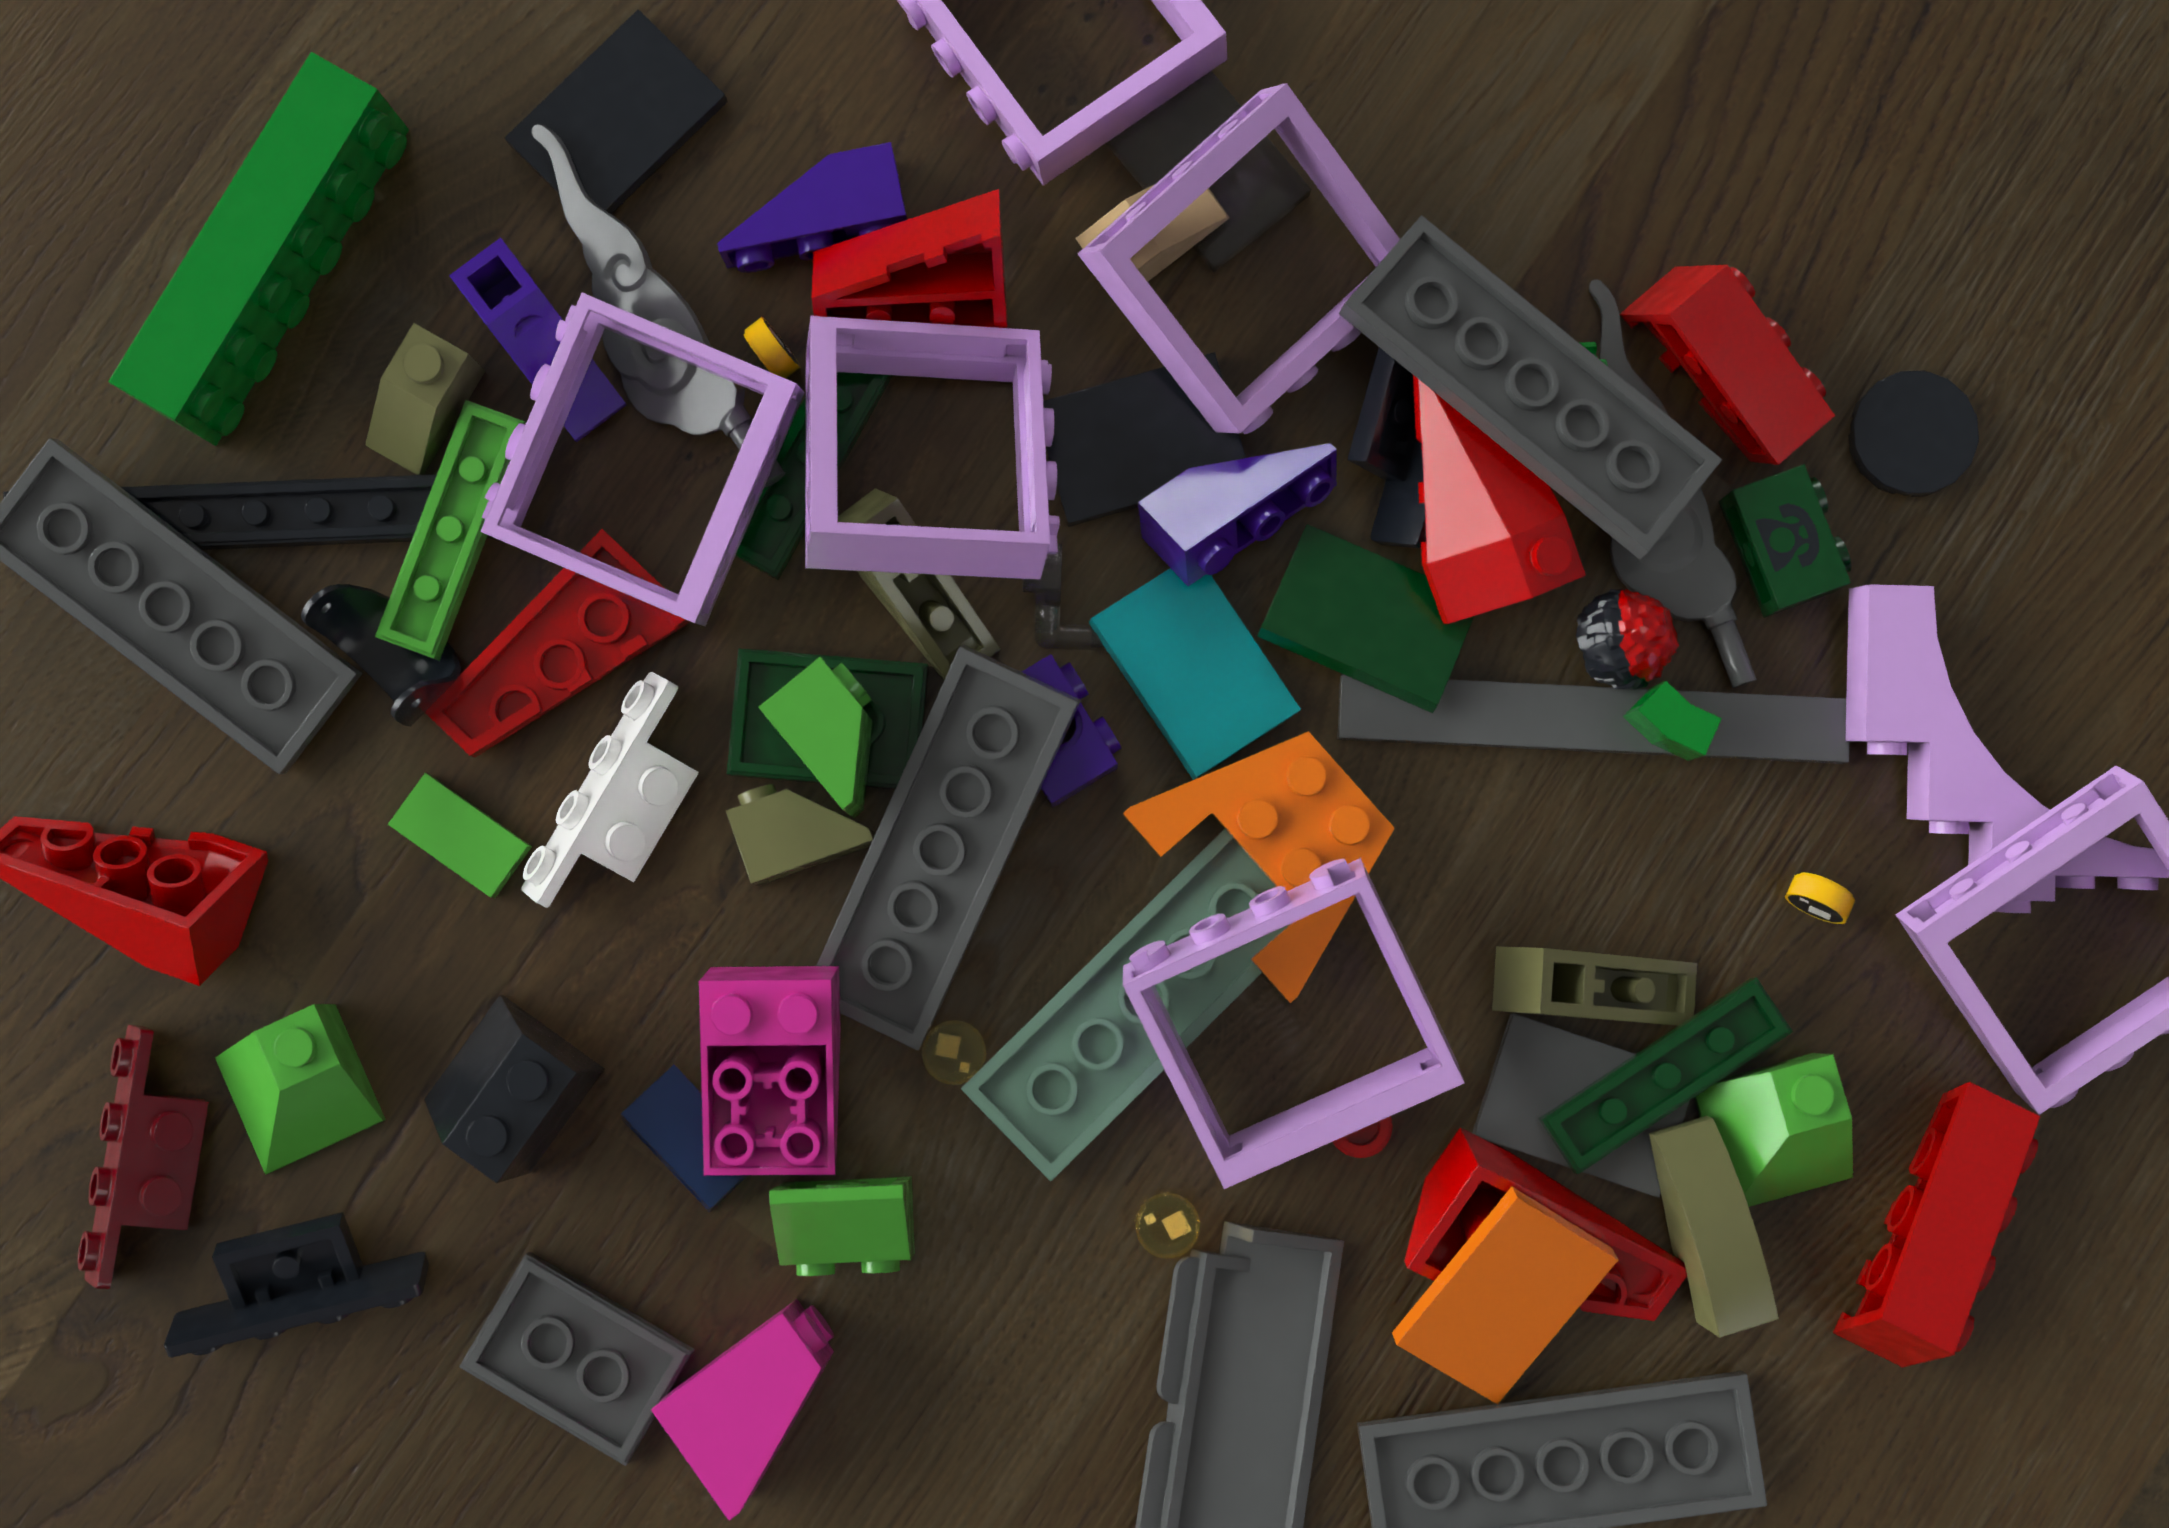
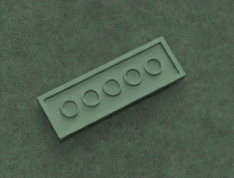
M1224 829L1016 1033L961 1090L1051 1182L1164 1070L1123 987V965L1130 963V956L1145 945L1156 941H1164L1166 945H1170L1190 936V928L1209 916L1222 913L1225 914L1226 918H1229L1249 909V902L1254 897L1276 886L1227 830ZM1288 925L1155 985L1185 1048L1262 973L1252 962L1251 958Z

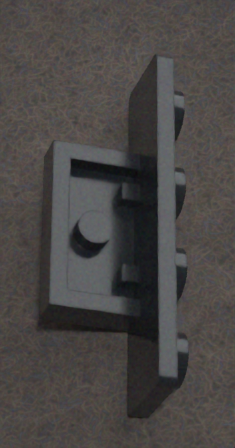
M1379 347L1347 460L1386 480L1372 528L1371 540L1381 545L1421 549V542H1426L1425 504H1419L1418 482H1423L1422 443L1416 439L1413 374Z
M343 1212L216 1244L212 1258L229 1299L176 1313L167 1334L164 1348L170 1358L189 1353L205 1355L218 1350L225 1344L253 1337L259 1340L270 1339L290 1328L314 1322L330 1324L344 1319L351 1313L378 1306L384 1308L399 1307L423 1293L429 1262L425 1252H417L363 1266Z

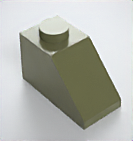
M413 323L381 377L365 446L416 475H424L458 419L465 400H469L485 370L467 352Z
M774 784L760 786L738 795L740 806L726 810L750 883L756 886L773 882L868 848L875 836V833L868 827L788 789L777 792Z

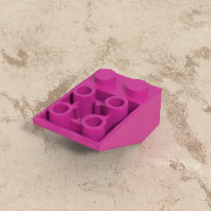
M839 966L710 967L699 980L704 1176L835 1175L841 1030Z

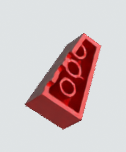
M1971 1082L1943 1093L1909 1167L1910 1174L1919 1178L1915 1186L1908 1185L1905 1187L1896 1201H1893L1883 1223L1887 1225L1888 1231L1893 1233L1890 1241L1878 1251L1873 1261L1866 1259L1856 1281L1857 1284L1866 1288V1293L1855 1316L1852 1317L1842 1312L1833 1334L1902 1368L1953 1356L1955 1352H1959L1964 1348L1974 1328V1317L1969 1313L1976 1294L1987 1286L1995 1270L1996 1258L1991 1255L1998 1233L2003 1232L2008 1227L2017 1208V1198L2012 1196L2019 1175L2023 1174L2030 1167L2038 1150V1140L2033 1138L2040 1119L2039 1115Z

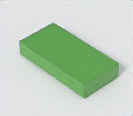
M424 773L388 823L394 830L490 898L497 897L532 848L527 842L428 773Z

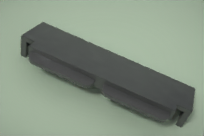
M1224 1221L1219 1253L1191 1249L1190 1256L1183 1257L1176 1263L1173 1271L1156 1386L1160 1398L1169 1402L1166 1421L1157 1423L1149 1434L1135 1528H1303L1344 1247L1343 1240Z

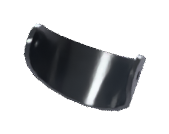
M350 584L330 585L321 589L304 606L301 613L303 622L328 638L364 669L395 702L391 709L392 717L397 722L411 727L457 680L461 671L457 653L447 641L441 659L438 661L376 638V632L390 598L369 588Z

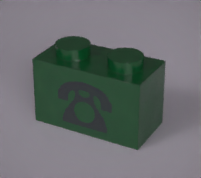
M1805 464L1734 489L1718 501L1764 618L1832 594L1851 583L1848 572L1852 568L1849 552L1840 537H1833L1824 515L1828 512V501L1825 491L1817 478L1809 477Z

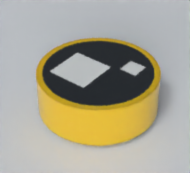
M760 317L744 330L746 341L771 373L786 379L800 368L798 361L787 345L763 317Z
M1812 873L1796 874L1785 895L1786 900L1797 909L1812 917L1834 924H1845L1855 904L1852 893L1830 879Z

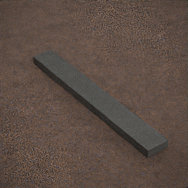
M1344 674L1340 676L1337 740L1676 756L1651 744L1623 718L1649 689L1634 690L1631 688L1623 690L1614 689L1613 687L1448 680L1437 708L1431 713ZM1676 690L1690 704L1722 718L1706 755L1702 757L1834 764L1849 762L1850 741H1846V698Z

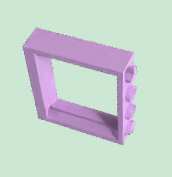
M897 0L906 12L909 23L913 28L919 30L925 26L936 40L931 45V48L946 73L950 77L960 73L970 86L971 90L966 95L980 119L986 125L995 120L1007 136L1002 140V145L1014 164L1017 163L1022 171L1030 167L1043 186L1227 60L1226 32L1202 0H1151L1182 41L1042 136L942 0Z
M1287 83L1262 89L1078 253L1082 261L1216 433L1243 432L1248 434L1259 428L1271 417L1273 409L1270 406L1286 391L1292 393L1302 388L1314 378L1318 372L1315 364L1330 350L1333 352L1341 350L1361 334L1357 328L1339 315V312L1344 303L1364 280L1235 397L1130 258L1274 129L1375 267L1378 266L1400 240Z
M581 293L577 305H571L565 321L559 320L556 340L560 341V345L551 366L544 364L534 379L530 398L535 401L527 423L526 425L519 423L509 438L505 457L510 460L502 482L501 484L493 483L484 497L489 501L481 517L485 519V522L480 532L690 622L706 626L805 392L795 382L585 293ZM605 328L763 395L679 594L521 527Z
M810 316L805 355V568L1041 579L1047 554H1057L1058 552L1057 533L1060 520L1059 516L1049 515L1048 500H1054L1056 494L1057 464L1055 461H1046V447H1051L1054 436L1053 408L1043 407V394L1048 395L1050 391L1052 364H1048V360H1041L1040 330ZM837 372L1012 382L1019 531L838 522Z
M2117 765L1896 914V917L2015 1093L2038 1115L2049 1108L2066 1104L2075 1097L2079 1088L2103 1072L2113 1071L2122 1067L2130 1061L2136 1050L2157 1036L2169 1034V976L2033 1067H2030L1948 945V942L2133 817L2169 871V820L2144 781Z
M1361 858L1348 864L1344 859L1328 862L1310 874L1311 881L1289 891H1286L1284 886L1266 890L1249 902V909L1229 918H1226L1225 914L1222 913L1209 916L1190 928V936L1170 945H1166L1164 941H1156L1145 945L1130 956V963L1123 965V987L1224 1189L1464 1084L1455 1055ZM1355 895L1427 1048L1229 1135L1155 985Z

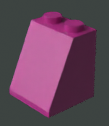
M797 1299L673 1389L651 1409L728 1520H731L741 1512L757 1489L834 1353V1350L828 1343L829 1340L834 1338V1334L824 1317L813 1305L804 1310Z

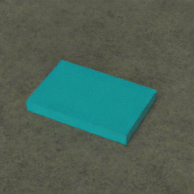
M1170 568L1098 613L1089 621L1090 626L1193 780L1213 769L1301 710L1211 575L1206 574L1188 587Z

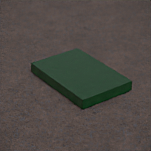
M1306 524L1257 637L1433 713L1440 702L1474 616L1453 623L1443 624L1426 575Z
M738 648L727 775L820 783L758 707L821 657L831 670L842 662L872 699L863 707L873 721L866 787L896 789L924 727L929 672L928 664Z

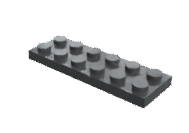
M1422 215L1344 303L1339 312V315L1640 560L1651 550L1722 461L1718 455Z
M48 439L0 503L1 562L278 774H286L363 674L60 440Z
M965 645L959 647L816 965L839 966L841 1014L917 1051L921 1049L1081 702L1080 699Z
M1742 1371L1357 1423L1372 1528H1610L1767 1506L1748 1375Z

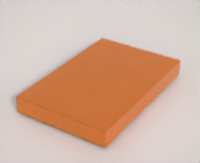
M1512 1186L1392 1332L1397 1346L1498 1405L1616 1264L1618 1258L1611 1247Z

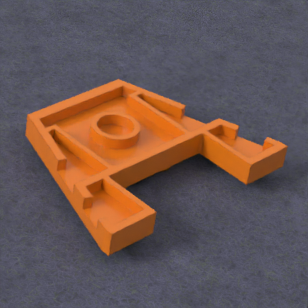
M1309 731L1135 804L1123 813L1125 818L1160 857L1164 856L1209 815H1213L1276 887L1284 886L1286 891L1311 881L1309 876L1314 870L1338 859H1344L1348 864L1361 858L1369 874L1395 829ZM1355 895L1291 923L1251 958L1252 962L1289 1003L1294 1001L1300 994L1356 897Z

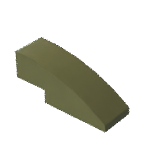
M1704 1116L1650 1132L1649 1137L1672 1252L1674 1256L1685 1263L1696 1323L1720 1338L1778 1320L1779 1317L1770 1277L1758 1234L1741 1184L1714 1119Z

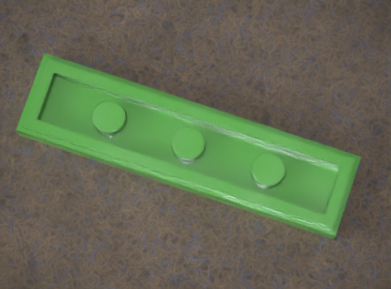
M465 400L376 632V638L440 661L487 538V534L480 532L485 522V519L481 517L489 501L484 497L493 483L501 484L510 460L505 457L509 438L519 423L526 425L525 421Z

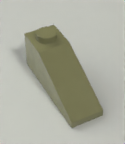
M876 488L838 516V522L917 526L897 497ZM857 571L943 680H945L960 646L965 645L989 657L1001 650L951 575Z
M1496 946L1492 1011L1679 1026L1694 1016L1697 963L1550 948Z

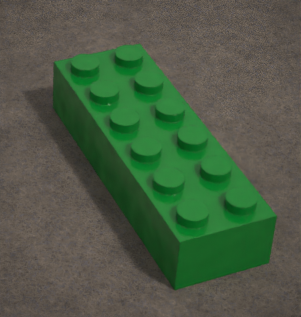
M310 52L108 381L110 384L214 446H217L222 436H227L235 430L244 414L245 407L243 401L255 382H261L271 372L277 359V351L275 349L288 328L296 327L304 318L310 303L308 295L320 275H327L335 267L342 252L341 241L353 221L359 222L368 213L374 200L375 192L373 188L384 170L393 168L405 151L407 144L406 134L409 129L378 89L317 54Z

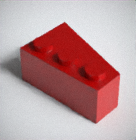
M999 189L814 251L811 297L814 316L1008 328Z
M1729 265L1674 267L1622 311L1620 316L1631 329L1640 322H1643L1667 349L1658 359L1671 373L1680 365L1685 369L1704 395L1698 402L1699 405L1750 462L1779 465L1835 416L1823 399L1826 396L1824 385L1814 373L1798 364L1788 350L1791 346L1789 336L1776 321L1763 315L1752 299L1755 296L1752 284L1738 269L1729 267Z

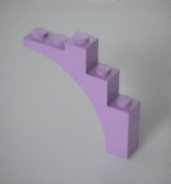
M1869 584L1849 588L1846 741L1867 742V754L1907 755L1908 743L1907 819L1929 821V833L1969 834L1968 865H1970L2050 809L2043 806L2006 774L1974 733L1951 687L1938 641L1934 586ZM2104 837L1994 912L2031 913V901H2055V887L2095 889V876L2117 877L2118 889L2158 890L2159 878H2169V871L2155 849L2132 846Z

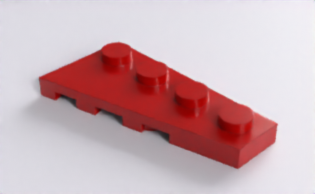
M603 529L580 551V553L664 588ZM563 568L458 676L457 680L426 710L425 714L469 756L475 758L689 624L690 621Z

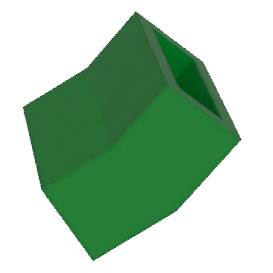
M1667 681L1651 687L1623 716L1651 744L1687 761L1706 755L1722 718L1690 704Z

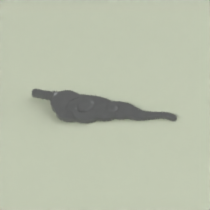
M535 125L532 128V135L549 153L565 217L581 241L585 261L593 273V297L711 347L702 325L689 304L663 276L652 268L648 252L640 239L626 224L598 206L588 196L562 139L547 126ZM604 329L602 336L607 355L620 372L628 399L638 412L649 420L661 424L675 425L682 431L692 435L714 434L722 430L726 437H731L738 449H741L753 420L744 406L745 389L743 386L611 330ZM777 460L774 463L765 487L773 485L785 475Z
M1591 281L1588 290L1596 301L1601 313L1599 359H1606L1610 369L1668 415L1660 399L1635 373L1627 361L1622 339L1620 314L1615 298L1602 281ZM1701 487L1641 560L1611 537L1610 555L1612 565L1619 580L1628 590L1642 595H1650L1652 598L1659 600L1663 606L1670 609L1673 619L1683 622H1705L1707 630L1712 632L1732 688L1757 680L1735 623L1738 620L1732 606V599L1737 588L1735 573L1726 556L1715 546L1711 516Z

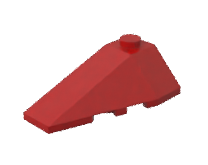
M1413 375L1416 439L1422 443L1423 482H1418L1419 504H1425L1426 542H1421L1422 566L1442 623H1453L1528 600L1586 576L1566 516L1551 487Z
M14 816L0 828L1 880L141 965L201 986L239 947L268 864L267 851L214 833L191 831L188 841L155 838L154 828L132 826L129 836L94 833L93 827L87 822Z
M1461 1127L1425 1178L1404 1260L1408 1269L1435 1281L1513 1186L1605 1243L1615 1252L1618 1261L1580 1305L1581 1311L1655 1321L1687 1277L1685 1263L1516 1155Z

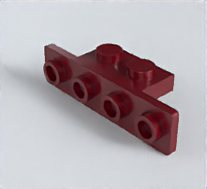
M128 1025L126 1037L117 1038L113 1047L111 1075L118 1077L115 1101L114 1103L107 1102L105 1104L100 1121V1140L108 1141L103 1167L96 1166L94 1168L89 1185L90 1206H96L92 1232L85 1231L82 1234L78 1250L79 1271H85V1280L95 1289H110L121 1225L177 1230L188 1229L209 1104L208 1101L203 1099L144 1093L154 1032L149 1028L138 1025Z

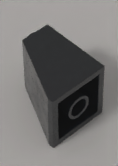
M499 995L424 1101L442 1144L492 1181L500 1183L530 1174L605 1068L504 995Z

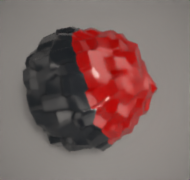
M1610 589L1609 592L1594 597L1593 601L1588 603L1577 617L1576 638L1579 649L1584 653L1583 659L1586 662L1585 668L1587 673L1595 681L1612 685L1614 689L1626 690L1633 688L1636 690L1647 687L1652 679L1661 677L1664 666L1671 662V656L1676 653V649L1679 647L1677 632L1673 626L1670 609L1663 606L1659 600L1652 598L1650 595H1642L1628 589Z

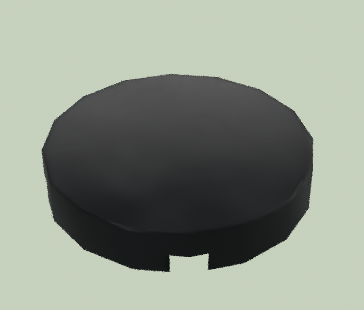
M1925 370L1900 371L1875 383L1856 403L1851 416V433L1848 435L1849 451L1864 477L1880 490L1891 494L1912 495L1911 497L1928 496L1953 484L1971 465L1979 443L1978 418L1967 395L1949 379Z

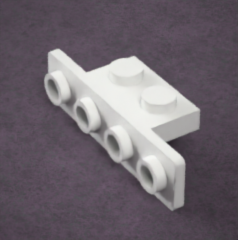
M650 672L644 681L636 682L628 691L621 707V712L624 714L612 735L602 738L594 748L589 760V768L591 770L579 791H572L562 802L556 816L558 826L547 845L538 847L526 863L523 872L525 882L521 890L536 903L545 908L551 905L580 854L635 882L699 773L647 743L678 690V686Z

